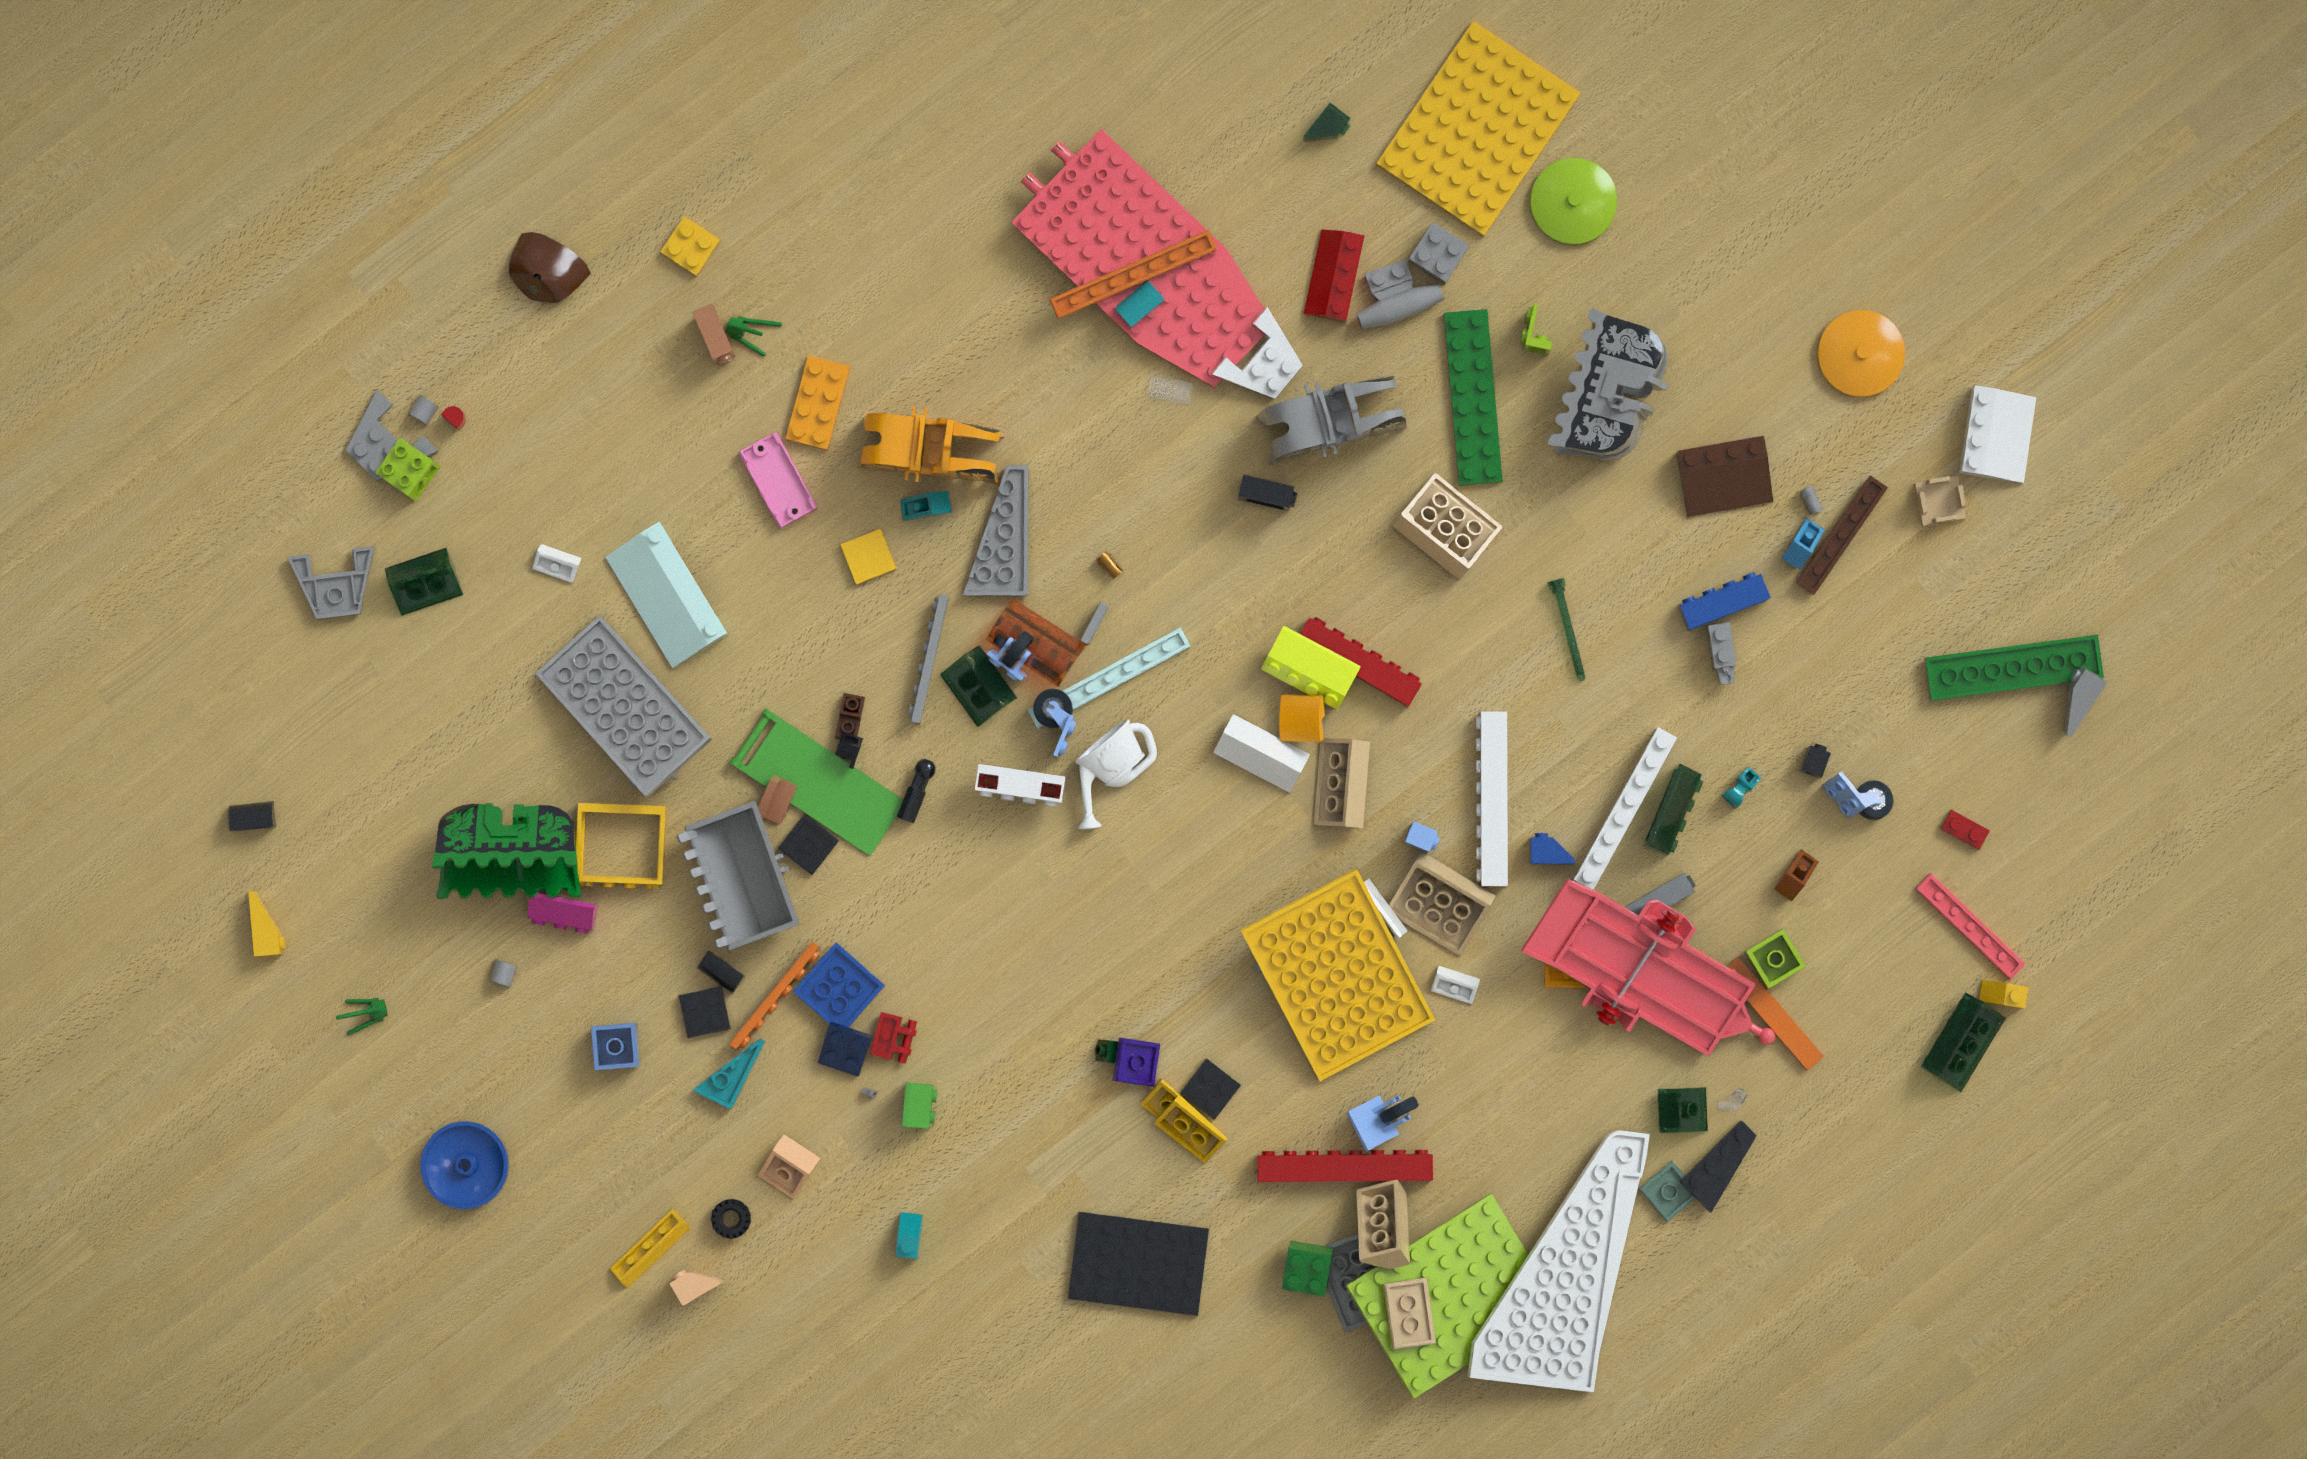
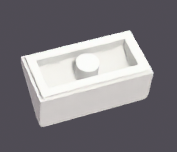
M541 544L536 552L532 569L573 583L581 558Z
M1438 966L1431 992L1472 1004L1480 979Z

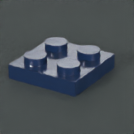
M830 1022L817 1063L859 1077L872 1035Z

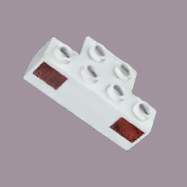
M978 764L975 791H979V796L992 797V793L1001 795V800L1014 801V797L1022 798V803L1036 804V801L1042 800L1044 805L1057 807V803H1062L1066 777Z

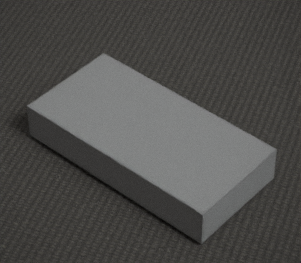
M1100 602L1081 639V642L1087 646L1090 644L1108 609L1107 605Z

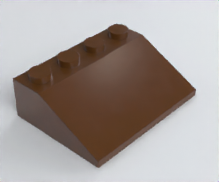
M1764 436L1677 451L1676 456L1687 517L1773 502Z

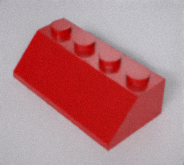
M1321 230L1304 309L1305 315L1346 323L1365 235L1338 230Z

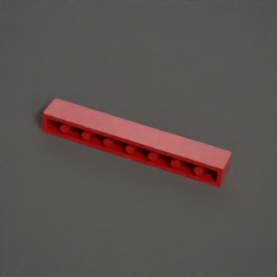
M1340 1150L1327 1151V1155H1319V1151H1305L1306 1155H1297V1151H1284V1155H1275V1151H1262V1155H1257L1258 1182L1392 1181L1396 1179L1398 1181H1433V1154H1428V1150H1415V1154H1406V1150H1393V1154H1384V1150H1371V1154L1362 1155V1150H1349V1155H1341Z

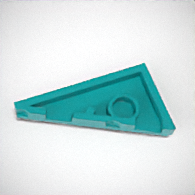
M760 1038L720 1070L695 1087L694 1092L732 1110L765 1040Z

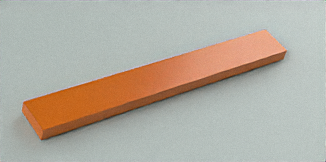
M1209 230L1050 298L1049 301L1057 319H1060L1214 252L1217 248Z

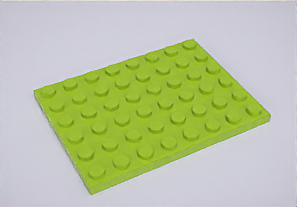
M1488 1194L1409 1245V1265L1393 1269L1375 1266L1345 1285L1413 1399L1469 1364L1472 1341L1528 1256V1253L1492 1194ZM1427 1278L1436 1343L1392 1350L1382 1284Z

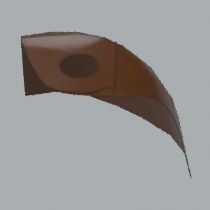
M534 232L521 234L509 263L510 278L529 299L539 302L557 303L562 301L591 274L586 263L572 250L543 234ZM534 275H541V280L534 277ZM527 285L537 287L539 294L534 295L530 293Z

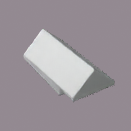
M1234 714L1213 752L1291 793L1310 756L1307 752L1286 741H1280V738Z

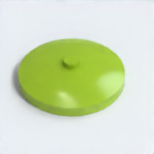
M1581 158L1562 159L1546 167L1536 179L1530 196L1531 213L1539 229L1552 240L1567 245L1585 244L1601 236L1612 223L1617 209L1616 189L1609 175L1597 164Z

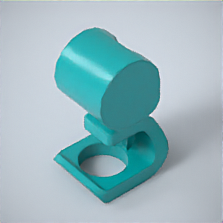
M1748 766L1736 779L1738 784L1733 789L1724 792L1721 797L1736 809L1741 805L1744 793L1746 791L1750 792L1762 777Z

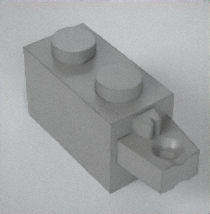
M1730 622L1708 625L1706 631L1712 669L1716 670L1720 685L1734 683L1736 658Z

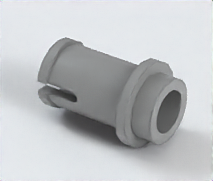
M1812 486L1800 491L1802 494L1800 497H1803L1810 515L1823 510L1815 493L1817 490L1813 489Z

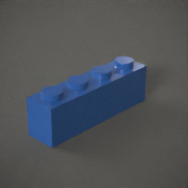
M1755 572L1743 576L1744 581L1735 583V580L1723 584V589L1715 591L1712 588L1702 592L1703 597L1695 599L1694 596L1682 600L1683 604L1679 606V610L1687 630L1690 631L1769 600L1771 597L1762 574L1756 576Z

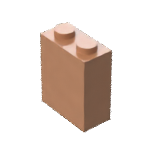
M712 303L693 311L692 314L715 364L720 363L722 366L732 362V357L736 355Z

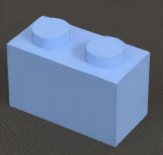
M1412 822L1404 843L1429 853L1431 849L1435 850L1440 838L1436 836L1438 831Z

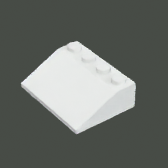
M1973 386L1970 394L1959 474L2024 483L2036 397L1996 388Z

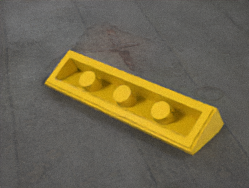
M672 1208L609 1269L624 1286L630 1287L690 1229V1226Z

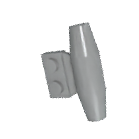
M1404 259L1365 274L1371 294L1378 301L1356 314L1362 330L1379 327L1419 314L1444 300L1438 283L1412 288L1413 278Z

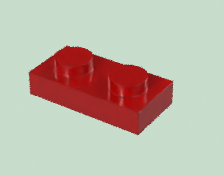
M1950 810L1941 827V830L1980 850L1990 832L1985 827L1953 810Z

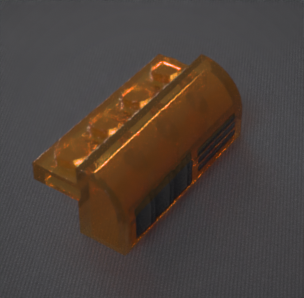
M1013 598L996 621L986 640L1001 650L1010 637L1014 639L1013 644L1024 631L1028 632L1034 637L1033 641L1018 661L1029 650L1031 655L1024 665L1059 687L1086 645Z

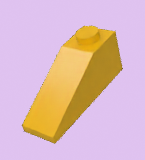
M248 891L254 957L283 955V950H286L285 937H282L279 928L257 892Z

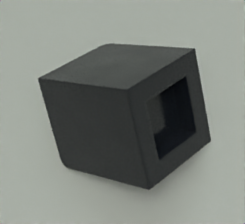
M843 731L835 754L851 760L849 768L853 769L864 738Z

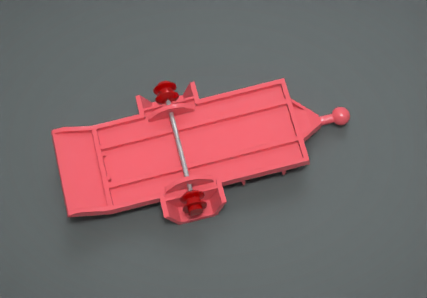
M1567 878L1521 949L1525 954L1554 966L1590 987L1591 989L1581 1005H1594L1602 1010L1596 1012L1599 1016L1598 1020L1607 1026L1609 1024L1615 1025L1616 1022L1613 1018H1616L1624 1029L1630 1032L1638 1018L1641 1017L1708 1057L1720 1039L1750 1031L1757 1035L1759 1041L1764 1045H1770L1775 1040V1033L1771 1028L1762 1029L1752 1023L1744 1004L1754 989L1755 983L1738 974L1734 968L1730 969L1704 954L1702 949L1699 951L1690 946L1688 942L1697 929L1685 915L1657 899L1648 901L1640 914L1637 915L1600 892Z

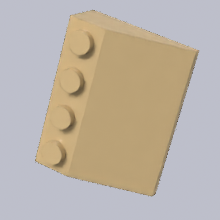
M1434 473L1392 525L1459 580H1461L1503 527L1436 473Z
M1421 851L1389 906L1400 921L1460 956L1489 910L1496 895Z

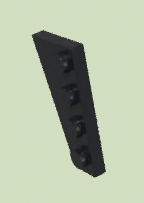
M1742 1120L1679 1181L1709 1213H1712L1757 1136Z

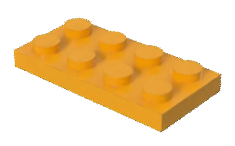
M808 355L786 440L828 451L850 366Z

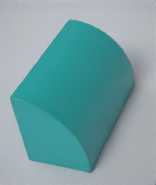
M1146 281L1114 307V310L1131 328L1165 299L1149 281Z

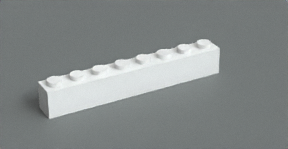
M1480 712V716H1476V730H1480V738H1476V751H1480V760H1476V773H1480V782H1476V795H1480V804H1476V817H1480V825H1476V838H1480V847H1476V860H1480V869H1476V882H1480L1481 887H1507V712Z
M1659 727L1655 729L1572 881L1594 890L1677 737Z

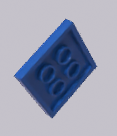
M836 942L793 992L829 1024L834 1022L849 1028L885 985Z

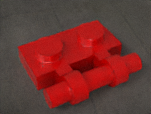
M881 1012L870 1054L891 1060L894 1051L900 1053L897 1062L906 1064L908 1055H911L912 1049H910L913 1036L915 1037L917 1030H915L917 1021L909 1019L906 1028L900 1026L902 1017ZM898 1033L905 1034L902 1046L895 1045Z

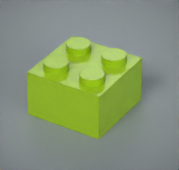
M1784 929L1777 931L1744 951L1766 989L1773 987L1806 967Z

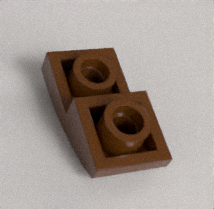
M848 693L843 694L835 739H840L843 731L858 736L865 697Z

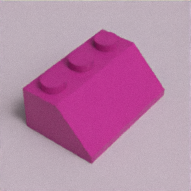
M537 893L535 897L529 898L527 918L533 919V924L545 926V922L554 923L553 928L566 930L567 926L575 927V932L588 934V930L594 931L599 905L560 897L551 898Z

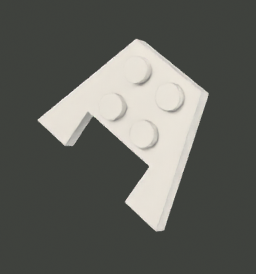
M1265 307L1252 324L1268 336L1267 340L1242 370L1228 358L1224 357L1211 374L1275 399L1303 365L1268 307Z

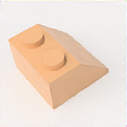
M783 1135L772 1150L758 1176L792 1199H795L820 1158L786 1135Z
M683 1270L672 1276L674 1281L669 1284L682 1306L720 1285L723 1283V1280L711 1275L695 1271L687 1273Z

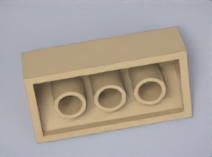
M1323 738V741L1320 742L1314 825L1363 829L1370 742Z
M1398 1179L1357 1189L1360 1262L1386 1269L1409 1265L1407 1194Z

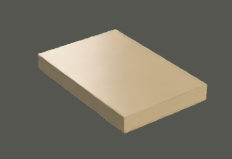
M1427 1278L1382 1284L1392 1350L1436 1343Z

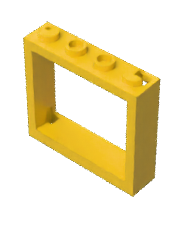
M578 803L576 851L580 886L593 887V883H602V887L615 888V883L624 884L623 888H637V884H645V889H658L659 885H664L667 807ZM586 813L659 815L657 878L584 875Z

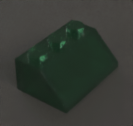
M447 547L385 568L388 586L401 616L463 595Z
M980 645L964 654L940 674L977 727L984 724L1017 699L996 667L989 661L988 656Z

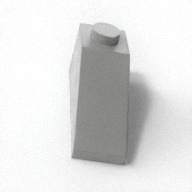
M2082 665L2072 673L2070 677L2071 682L2069 683L2063 731L2070 738L2107 684L2103 678Z

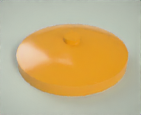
M1855 310L1840 315L1826 327L1819 340L1817 358L1821 373L1834 389L1848 396L1869 397L1883 392L1898 378L1904 365L1905 347L1898 329L1886 317L1872 311Z

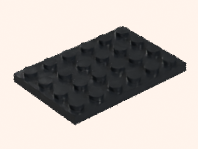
M1079 1212L1068 1299L1198 1316L1209 1228Z

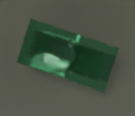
M1330 102L1303 136V140L1311 142L1335 139L1340 134L1344 136L1351 127L1348 124L1351 118Z

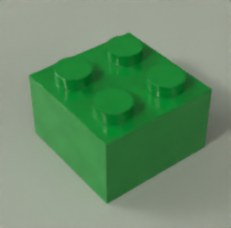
M1290 1241L1282 1290L1325 1297L1334 1248Z

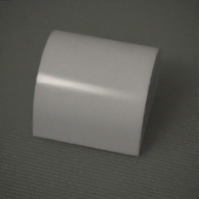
M419 395L408 414L428 425L439 406Z
M496 959L489 980L511 987L517 966Z

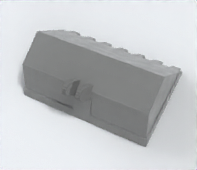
M756 801L684 827L686 832L677 835L679 843L689 841L692 850L683 853L684 859L687 861L695 858L698 864L697 868L689 870L691 878L702 875L705 885L695 888L697 895L700 896L706 893L709 895L711 902L702 905L703 912L714 911L717 920L708 923L709 929L712 931L720 928L723 937L714 941L716 948L727 946L729 951L799 925L781 874L789 871L788 867H779L777 861L784 858L783 853L774 854Z

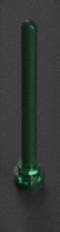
M1561 578L1547 582L1549 591L1552 590V593L1556 596L1577 679L1583 681L1585 680V672L1564 596L1565 579Z

